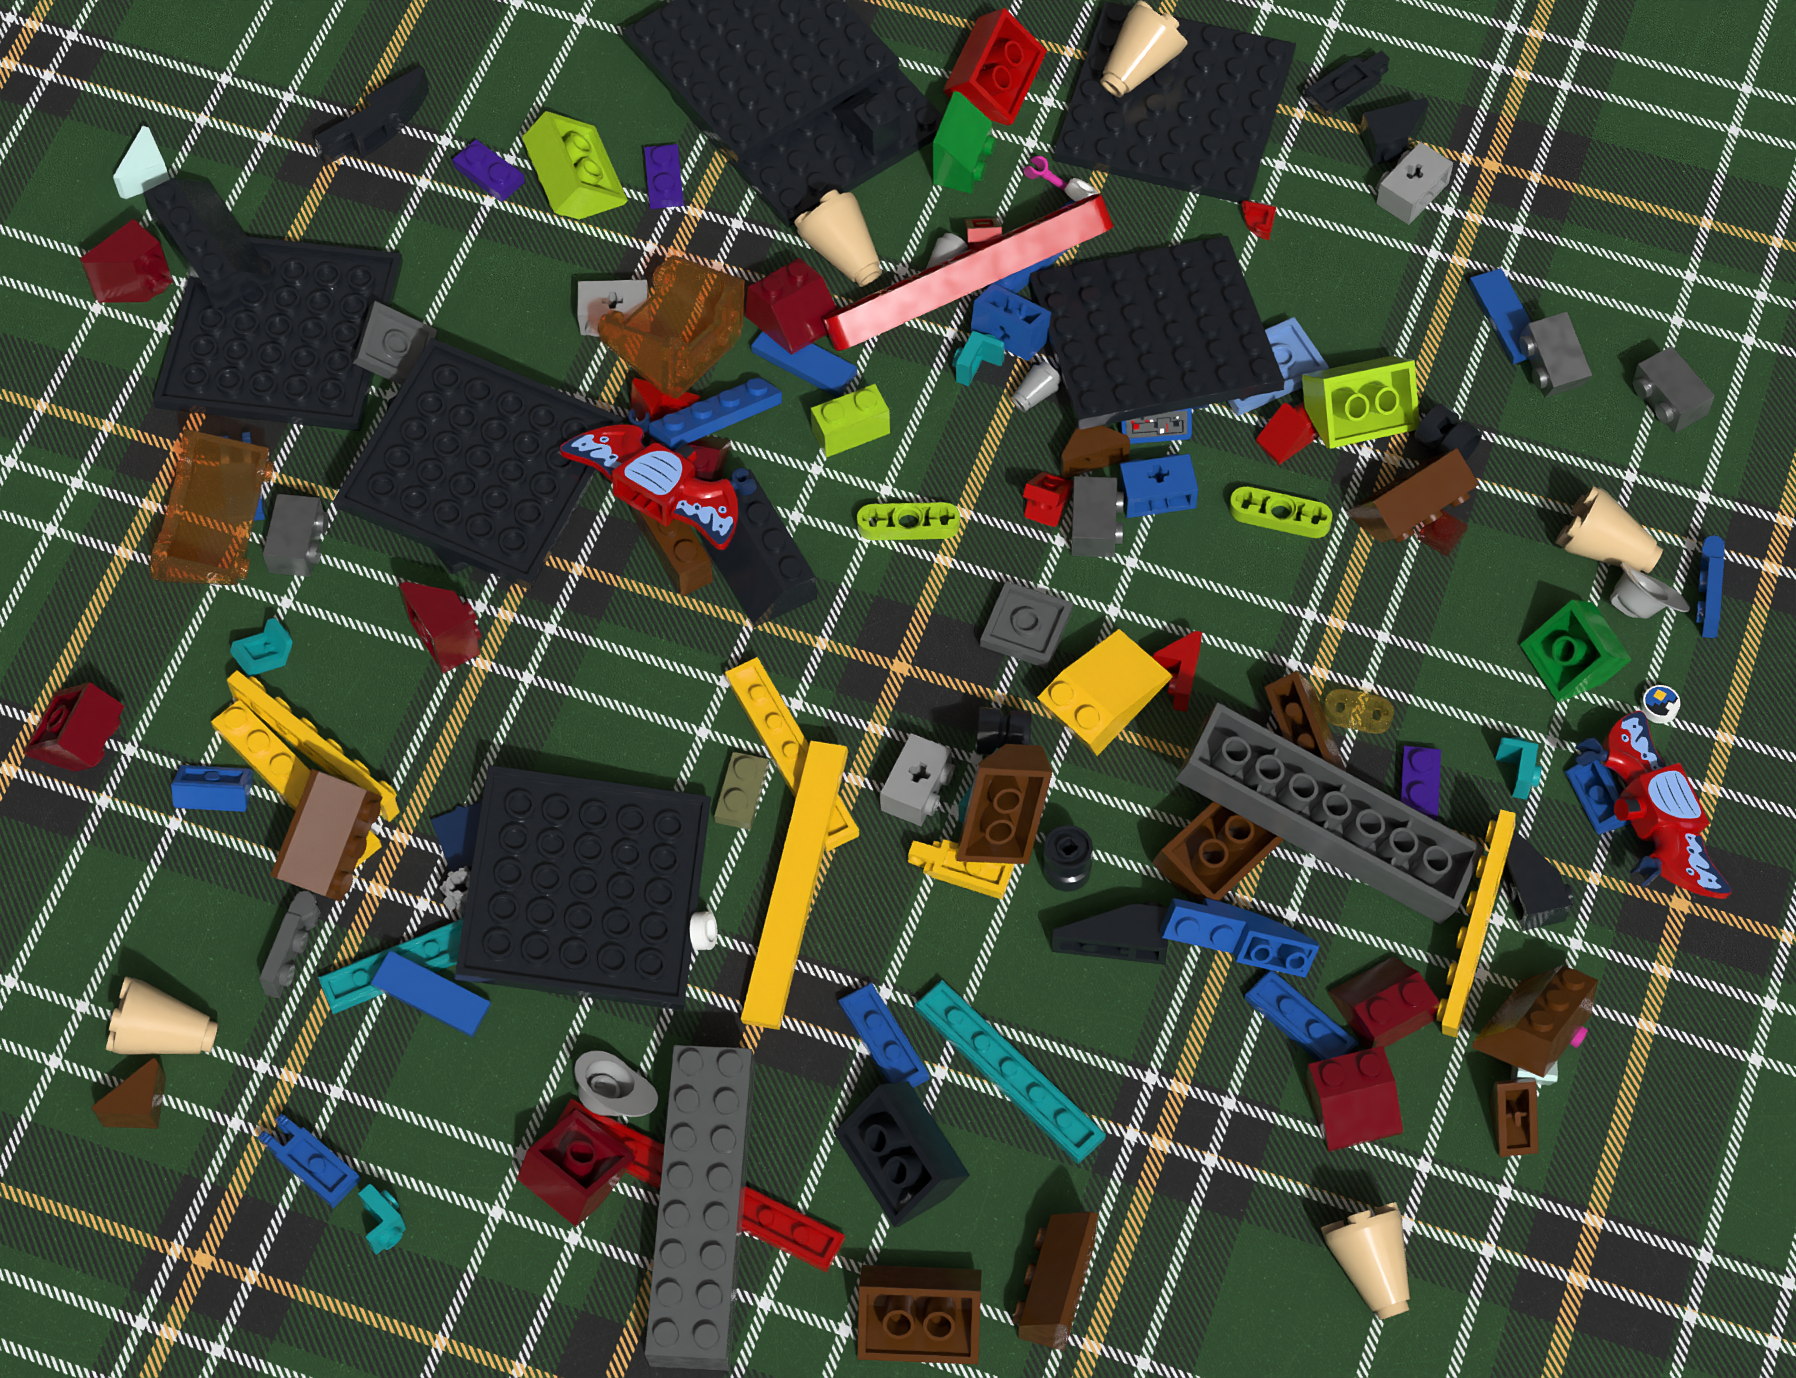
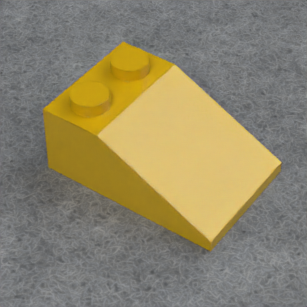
M1118 629L1064 669L1037 698L1052 717L1098 756L1173 676L1125 633Z

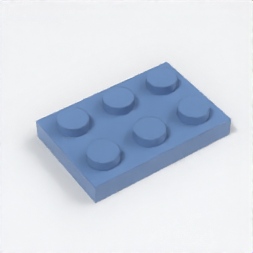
M1295 317L1265 330L1284 378V390L1229 400L1228 403L1237 416L1302 388V374L1330 369Z

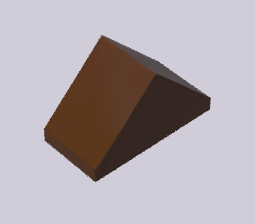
M1102 425L1085 429H1078L1077 426L1061 455V477L1068 479L1128 461L1130 451L1129 437Z
M154 1058L91 1107L103 1127L158 1129L166 1077L159 1063Z
M1528 1078L1495 1082L1488 1105L1499 1157L1537 1154L1536 1079Z

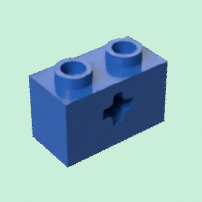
M992 283L974 301L971 332L975 331L983 335H993L1005 343V350L1029 361L1047 343L1051 312Z
M1169 454L1162 458L1150 460L1134 459L1128 463L1120 464L1119 486L1120 491L1124 492L1123 505L1126 518L1196 508L1198 486L1190 454Z

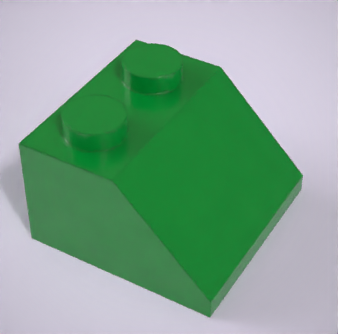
M953 92L933 141V184L972 194L976 182H982L986 171V163L984 161L986 156L993 155L997 138L992 136V121L960 92Z
M1574 599L1568 602L1520 644L1557 702H1563L1607 682L1632 661L1596 605L1591 602Z

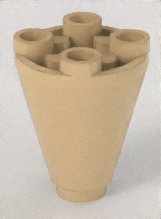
M1138 0L1127 14L1103 70V78L1100 80L1103 87L1111 94L1122 97L1124 93H1129L1178 56L1187 45L1186 39L1177 30L1179 22L1168 13H1163L1161 16L1153 11L1146 2Z
M832 190L820 199V206L812 212L807 211L801 214L794 223L798 228L797 232L800 237L852 282H857L859 287L870 284L881 275L882 270L879 267L880 261L858 200L851 192L839 194L837 190Z
M1592 486L1585 496L1581 495L1571 511V514L1576 517L1569 526L1566 524L1555 541L1556 544L1562 546V549L1568 553L1621 567V563L1625 562L1640 572L1642 570L1647 574L1655 567L1663 552V549L1657 546V541L1606 490Z
M125 977L120 993L121 1001L119 1008H115L109 1027L111 1032L106 1050L118 1054H200L201 1050L211 1053L219 1023L210 1021V1017L143 980Z
M1396 1202L1374 1209L1376 1215L1372 1217L1370 1210L1347 1217L1348 1226H1345L1342 1220L1321 1227L1327 1246L1372 1312L1376 1311L1379 1320L1410 1310L1406 1301L1410 1299L1402 1216Z

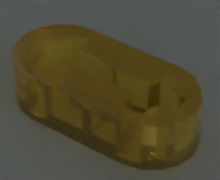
M1336 689L1327 695L1323 713L1326 720L1333 725L1380 734L1390 728L1394 717V707L1389 700L1381 696L1347 689ZM1338 702L1345 703L1343 713L1336 711ZM1374 710L1381 711L1380 720L1372 719Z

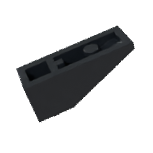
M1499 814L1492 815L1490 821H1497ZM1514 829L1502 876L1522 931L1566 921L1570 908L1574 904L1570 886L1563 883L1560 872Z
M1156 902L1133 903L1053 930L1052 952L1165 965L1168 939L1162 938L1159 929L1169 907H1163Z

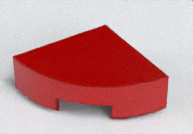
M1243 200L1242 218L1246 227L1256 236L1269 240L1275 219L1276 206Z

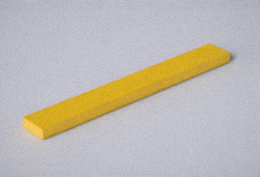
M816 741L810 742L741 1016L743 1024L780 1030L846 764L847 746Z

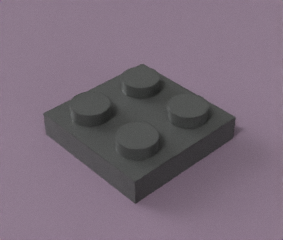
M374 301L369 308L353 364L403 385L430 339H435L437 329Z
M1005 581L980 639V647L1049 669L1073 612L1074 603Z

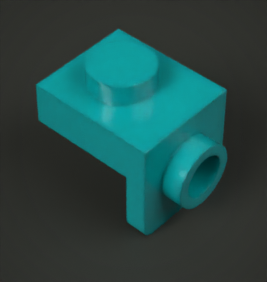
M972 331L964 348L959 347L953 359L952 365L956 367V382L969 386L982 360L1001 366L1004 361L1005 343L993 335H983Z
M276 618L267 620L263 633L233 641L230 653L247 676L250 677L285 666L293 641L289 632L281 626Z
M1503 737L1499 743L1496 760L1517 764L1512 797L1527 800L1531 786L1538 787L1542 766L1535 764L1538 744L1528 742L1520 737Z
M369 1184L358 1195L363 1207L379 1223L366 1236L370 1249L375 1254H378L383 1249L388 1250L395 1246L402 1238V1232L406 1230L401 1215L396 1211L399 1208L396 1200L385 1189L379 1193Z

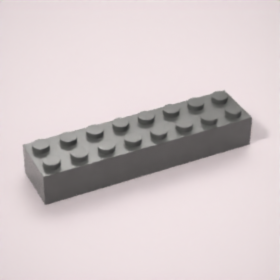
M1217 703L1204 719L1175 779L1439 924H1442L1458 909L1484 849L1483 846L1220 703Z
M674 1045L645 1356L650 1367L730 1371L756 1067L752 1049Z

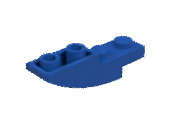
M1173 898L1159 929L1162 938L1232 953L1235 961L1238 963L1305 978L1320 947L1315 940L1279 922L1254 912L1207 898L1204 899L1203 904Z

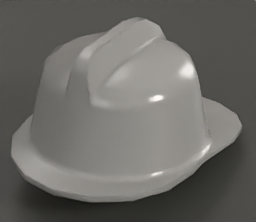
M1625 562L1621 563L1624 573L1615 585L1614 592L1610 596V602L1624 614L1632 618L1647 619L1666 606L1680 612H1688L1690 610L1689 603L1676 590L1656 578L1637 571Z
M590 1051L582 1054L576 1061L574 1073L576 1081L579 1083V1099L584 1107L592 1113L601 1116L623 1115L639 1117L651 1113L657 1106L658 1094L655 1088L615 1055L604 1051Z

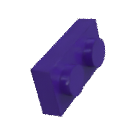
M476 139L452 159L456 170L501 203L525 183L523 173Z
M678 144L644 147L650 209L684 206Z
M1404 746L1402 752L1400 802L1437 821L1441 749Z

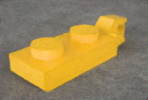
M943 839V842L934 841L931 846L913 840L908 853V863L924 868V874L1003 900L1015 864L959 862L955 859L958 843Z

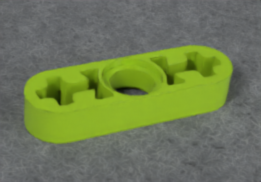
M1248 486L1240 487L1232 493L1229 507L1231 516L1239 522L1310 538H1321L1327 535L1330 531L1333 517L1331 509L1324 503ZM1244 500L1251 502L1248 509L1241 508ZM1262 503L1266 504L1264 514L1260 513ZM1276 506H1283L1291 514L1287 518L1280 519L1276 518L1271 513V510ZM1297 511L1302 512L1300 521H1296ZM1313 516L1320 517L1318 524L1311 523Z
M946 502L868 504L862 507L857 514V529L859 534L867 540L948 539L955 536L960 529V512L956 506ZM912 515L919 522L914 527L906 528L899 524V520L903 516ZM925 516H929V526H925ZM946 516L948 525H941L940 517ZM888 517L893 518V527H888ZM870 518H877V526H869Z

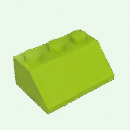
M545 111L522 136L528 151L527 154L533 162L538 174V180L546 192L549 205L554 213L580 220L622 206L628 201L595 126Z
M1388 356L1302 374L1305 410L1326 448L1331 449L1417 430L1420 424L1415 360Z

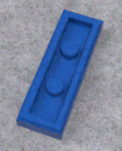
M1502 268L1471 277L1469 286L1512 365L1528 360L1529 357H1525L1521 351L1519 339L1521 332L1532 322Z
M762 331L751 345L752 353L837 398L841 396L857 375V367L813 343L791 355Z
M389 950L371 982L372 987L471 1038L474 1037L491 1007L490 1001Z
M1269 970L1245 994V1001L1316 1061L1351 1054L1357 1048L1358 1042L1273 970Z
M872 982L838 1000L839 1007L887 1084L909 1081L914 1088L929 1080L928 1071Z

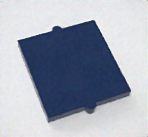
M482 801L466 807L457 806L455 811L431 819L450 872L459 871V868H464V866L472 870Z

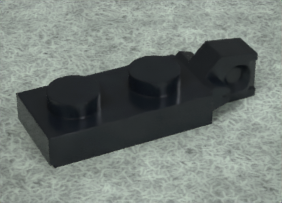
M1382 50L1366 61L1363 58L1358 59L1354 57L1305 90L1304 98L1326 119L1375 87L1382 80V75L1389 70L1390 58Z

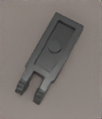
M309 890L299 891L296 897H294V901H292L288 912H286L259 978L264 993L267 996L280 999L284 987L291 985L295 974V966L293 964L298 953L302 954L307 946L308 932L306 931L317 925L320 910L319 906L316 905L315 895L310 893Z

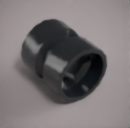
M1440 403L1421 421L1414 438L1429 451L1438 450L1437 455L1458 448L1466 461L1479 445L1482 433L1467 421L1459 422V415L1444 403Z
M980 707L977 755L989 756L994 753L996 748H1001L1005 744L1030 745L1032 711L1015 709L1008 716H1004L1001 708Z
M1064 825L1053 829L1047 835L1044 843V878L1056 890L1064 892L1076 891L1083 887L1090 878L1093 856L1092 840L1086 831L1077 826Z

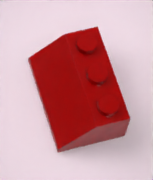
M1005 7L981 16L977 19L943 92L950 99L954 91L960 92L991 121L1007 126L1012 125L1047 50Z

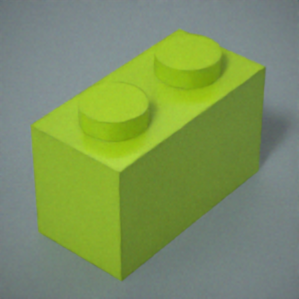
M876 384L811 408L812 432L826 458L890 434L889 409Z

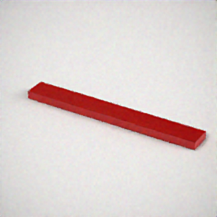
M572 1099L569 1101L555 1126L577 1109L636 1156L626 1173L658 1189L661 1188L665 1145L607 1116L592 1113L584 1105ZM747 1186L745 1187L742 1231L827 1273L845 1241V1235Z

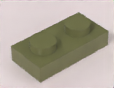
M737 752L732 753L714 815L715 823L748 830L752 829L769 768V759Z

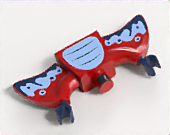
M632 409L628 413L630 425H612L580 434L561 445V456L594 467L603 473L613 483V495L666 527L670 525L673 519L693 526L718 550L726 549L737 527L738 501L734 490H737L740 495L747 496L755 492L757 488L755 480L750 478L748 470L744 468L736 469L730 481L725 478L709 482L695 478V466L692 463L697 460V454L687 444H681L674 452L659 443H652L645 447L642 444L643 434L649 430V423H651L649 412H646V417L642 421H635L636 410Z
M1635 711L1621 718L1609 730L1602 746L1595 738L1586 739L1575 746V749L1583 752L1576 757V761L1581 766H1587L1598 759L1603 766L1616 771L1621 776L1627 787L1620 793V799L1615 802V816L1620 821L1630 820L1640 839L1654 841L1655 851L1650 856H1645L1630 870L1631 875L1634 872L1642 875L1645 881L1641 886H1648L1658 875H1661L1675 885L1703 896L1725 899L1732 893L1731 887L1716 869L1706 852L1700 833L1710 822L1681 763L1667 766L1654 747L1648 721L1642 711Z

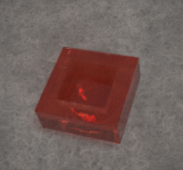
M1441 509L1443 515L1432 523L1425 525L1419 532L1417 540L1448 557L1467 532L1468 525Z

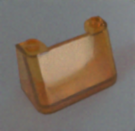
M672 255L663 265H659L653 274L655 294L624 321L622 312L611 310L601 317L598 323L600 340L662 394L672 398H679L727 353L739 339L743 326L745 280Z
M184 429L180 444L183 452H181L179 462H177L176 477L162 531L158 535V543H154L150 558L151 579L168 583L237 585L239 579L246 580L250 559L245 558L263 483L271 482L275 462L268 461L270 448Z

